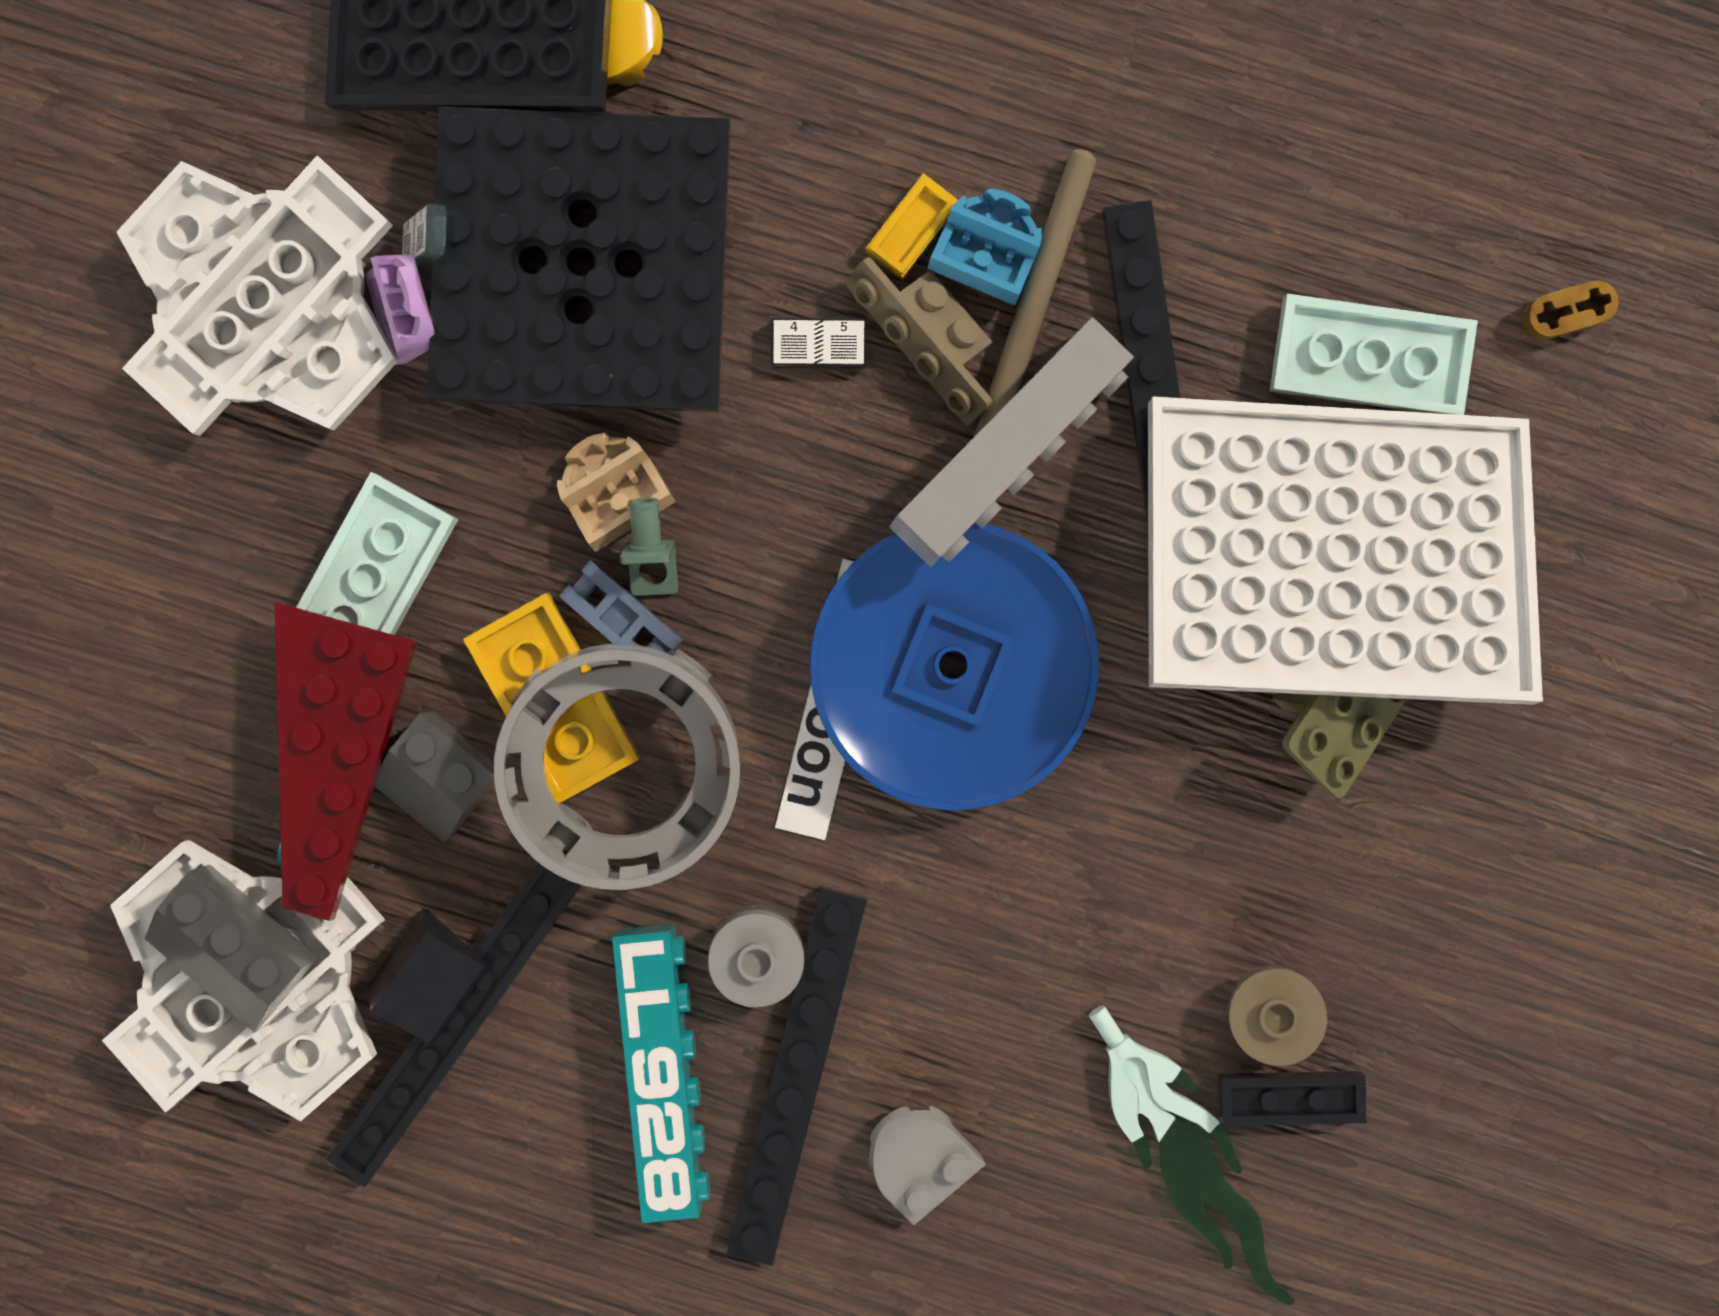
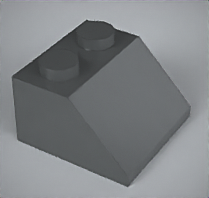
M434 711L419 713L388 751L379 769L375 787L445 844L495 785L494 760Z

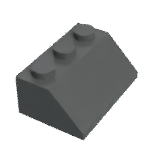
M211 865L186 873L156 909L144 938L254 1033L261 1028L319 959L315 953Z

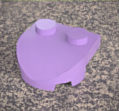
M411 254L374 256L370 258L373 268L365 273V278L376 318L399 360L395 365L406 364L429 350V338L435 334L416 262Z

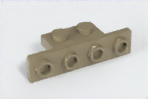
M870 257L861 261L846 281V287L851 291L855 300L881 326L886 336L912 362L917 372L943 398L948 408L966 426L971 425L993 403V400L964 366L989 347L992 343L990 338L931 270L900 292Z

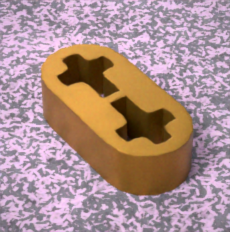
M1600 280L1586 282L1545 294L1528 303L1523 309L1521 316L1522 327L1526 334L1539 341L1553 339L1594 327L1611 319L1616 313L1619 305L1618 294L1609 283ZM1590 297L1592 299L1600 298L1602 307L1595 311L1593 309L1577 311V304ZM1544 309L1546 312L1562 309L1564 317L1552 321L1550 325L1545 322L1539 323L1537 320V315L1542 313Z

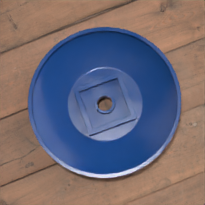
M974 523L963 534L969 543L949 563L941 557L932 567L921 559L897 534L880 541L855 560L838 579L820 611L814 629L810 657L811 686L818 714L830 740L840 755L865 780L883 792L917 806L940 810L977 809L1009 800L1029 790L1055 770L1071 752L1089 720L1094 705L1099 676L1098 643L1089 610L1079 590L1059 564L1042 549L1019 535L988 524L981 529ZM949 651H958L965 659V670L956 678H946L939 669L941 657Z

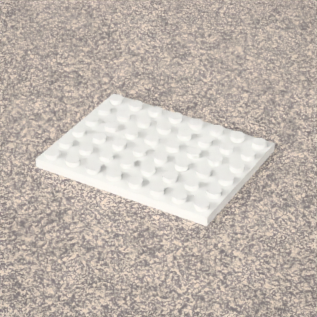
M1152 397L1148 402L1149 687L1535 705L1542 702L1529 419Z

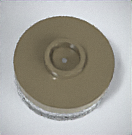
M1265 965L1254 968L1237 980L1227 999L1226 1018L1233 1037L1246 1054L1261 1063L1272 1066L1296 1064L1309 1057L1319 1047L1324 1038L1327 1028L1325 1002L1318 989L1305 976L1294 969L1281 965Z

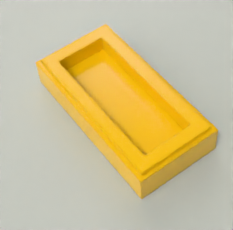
M923 173L867 245L865 252L903 281L944 228L950 211L958 199Z

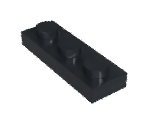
M1361 1071L1218 1074L1219 1121L1223 1126L1367 1123L1366 1076Z

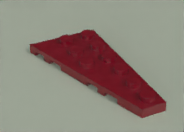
M274 601L282 908L331 921L336 917L417 641Z

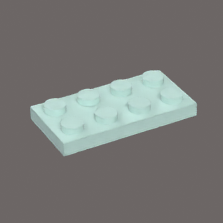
M1286 294L1282 301L1270 392L1420 413L1464 415L1478 320Z
M370 472L296 608L395 635L458 519L380 475Z

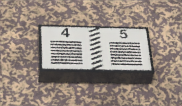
M771 318L772 368L866 369L867 319Z

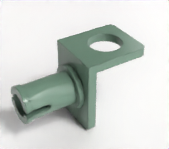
M645 497L628 501L632 542L626 543L620 555V562L623 565H629L631 593L634 596L675 594L679 589L675 539H661L658 510L659 499ZM645 563H663L666 566L667 576L660 583H648L641 577L640 565Z

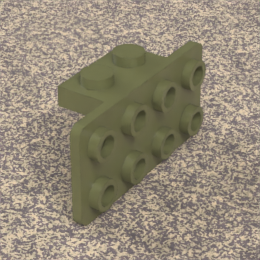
M1276 693L1272 698L1282 710L1300 713L1283 738L1284 750L1329 796L1342 798L1346 795L1407 700Z

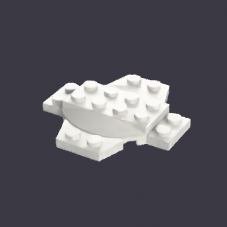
M318 156L312 160L285 191L266 190V193L256 195L181 161L117 231L145 285L152 289L157 299V314H152L154 334L122 369L192 434L201 436L232 401L236 403L270 401L326 428L335 430L399 361L364 298L363 268L366 264L362 261L366 254L393 225Z
M187 840L175 847L110 905L134 961H140L144 970L142 988L137 990L138 1009L102 1041L165 1113L203 1081L220 1084L223 1081H241L249 1086V1092L295 1119L302 1121L377 1055L349 984L352 969L351 952L362 940L381 925L385 919L348 877L334 920L328 921L282 908V878L252 877L192 841ZM207 865L213 866L319 957L312 968L255 1033L144 939L156 909L189 871Z

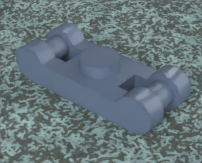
M589 560L581 569L583 575L572 587L568 584L559 595L571 608L613 644L638 645L634 639L644 627L655 636L646 647L666 653L669 648L674 651L683 641L674 630L663 623L592 560ZM599 587L607 595L595 607L587 599Z

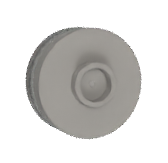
M765 905L743 906L727 914L718 923L710 939L708 967L712 981L727 999L746 1007H765L787 997L798 984L804 968L802 938L794 922L783 912Z

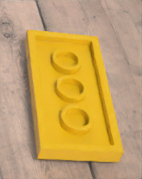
M550 593L541 595L463 639L506 717L513 706L511 701L536 668L543 671L557 660L581 650ZM589 664L581 666V673L591 670ZM604 691L590 694L572 704L557 719L549 733L544 752V769L549 789L557 803H562L641 759Z

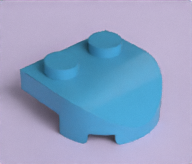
M986 189L981 196L968 199L962 196L956 201L950 211L927 269L1007 303L1016 305L1042 240V229L1037 228L1030 217V206L1009 192L998 189Z

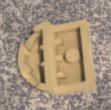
M599 433L582 440L566 455L567 466L562 480H557L561 501L568 507L587 543L595 552L631 530L630 508H628L629 500L645 497L659 499V512L676 502L653 462L641 446L628 436L625 439L610 437L607 433Z

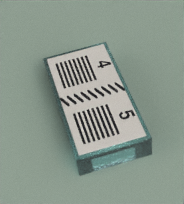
M427 203L403 222L402 255H413L418 271L445 254L447 209L443 205Z

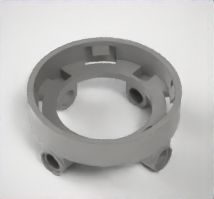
M618 643L588 647L557 660L543 671L536 668L511 701L513 706L502 725L494 756V782L500 809L512 834L531 857L548 870L571 882L605 890H628L651 886L680 874L697 862L714 845L725 829L736 802L740 779V761L736 731L723 701L709 684L711 674L701 664L679 649L673 655L650 647ZM618 660L631 661V666H605L581 673V666L589 664L590 667L618 664ZM604 690H634L660 700L681 719L693 743L696 764L690 790L685 794L667 820L640 833L610 835L592 830L591 825L580 814L568 806L556 802L546 780L544 752L553 725L572 704L590 694ZM720 725L725 737V739H719L722 766L730 768V772L717 773V748L711 726ZM521 752V777L528 799L512 801L511 797L518 794L514 767L505 769V762L509 753ZM658 852L659 866L648 869L645 863L620 867L619 873L610 871L609 859H631Z

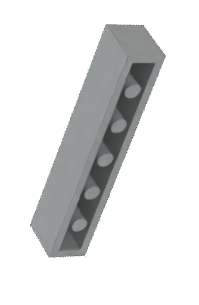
M1092 317L896 516L889 528L930 567L941 557L949 563L969 543L963 534L974 523L982 529L1002 509L996 500L1006 490L1015 495L1034 475L1028 467L1038 457L1047 462L1066 442L1060 434L1070 424L1078 430L1097 410L1091 402L1101 392L1109 398L1128 378L1122 370L1134 356Z

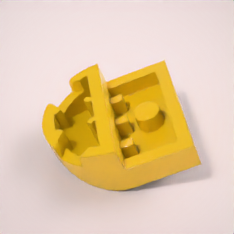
M612 0L607 85L618 83L624 87H629L638 83L645 77L643 70L649 64L652 56L660 54L663 41L661 20L656 9L646 0Z

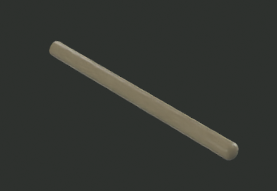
M1076 149L1068 156L1042 233L1039 250L1029 271L988 392L993 403L981 414L973 438L1019 392L1096 165L1095 156L1087 150Z

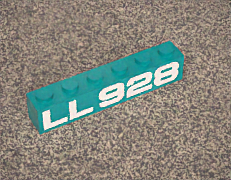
M675 924L619 929L612 936L641 1222L652 1223L699 1218L703 1201L710 1200V1180L708 1171L700 1172L699 1154L705 1153V1132L703 1124L695 1125L694 1107L700 1106L701 1096L698 1077L691 1078L689 1059H695L696 1046L693 1030H686L684 1012L691 1011L689 984L681 983L679 965L686 964L684 937L676 936Z

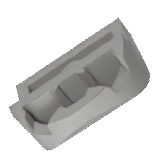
M929 1106L928 1110L910 1111L908 1107L896 1109L886 1115L875 1126L870 1135L871 1147L867 1160L882 1194L913 1225L986 1165L981 1154L952 1125L948 1115L933 1106Z

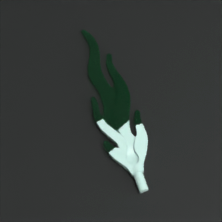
M1104 1005L1097 1007L1090 1012L1089 1017L1107 1044L1105 1049L1109 1061L1108 1081L1111 1108L1119 1126L1134 1145L1141 1164L1145 1168H1149L1152 1162L1149 1144L1139 1126V1113L1146 1116L1152 1124L1157 1138L1163 1180L1167 1193L1178 1212L1218 1249L1223 1266L1226 1269H1231L1233 1266L1231 1246L1215 1222L1206 1214L1203 1199L1216 1206L1234 1227L1253 1279L1270 1296L1287 1305H1293L1294 1298L1274 1280L1268 1270L1263 1229L1258 1213L1226 1181L1213 1160L1208 1139H1213L1217 1143L1231 1169L1237 1174L1241 1173L1242 1167L1235 1154L1230 1137L1219 1120L1207 1109L1169 1088L1166 1084L1174 1083L1190 1092H1194L1197 1089L1195 1082L1181 1066L1168 1057L1138 1044L1127 1033L1123 1035Z

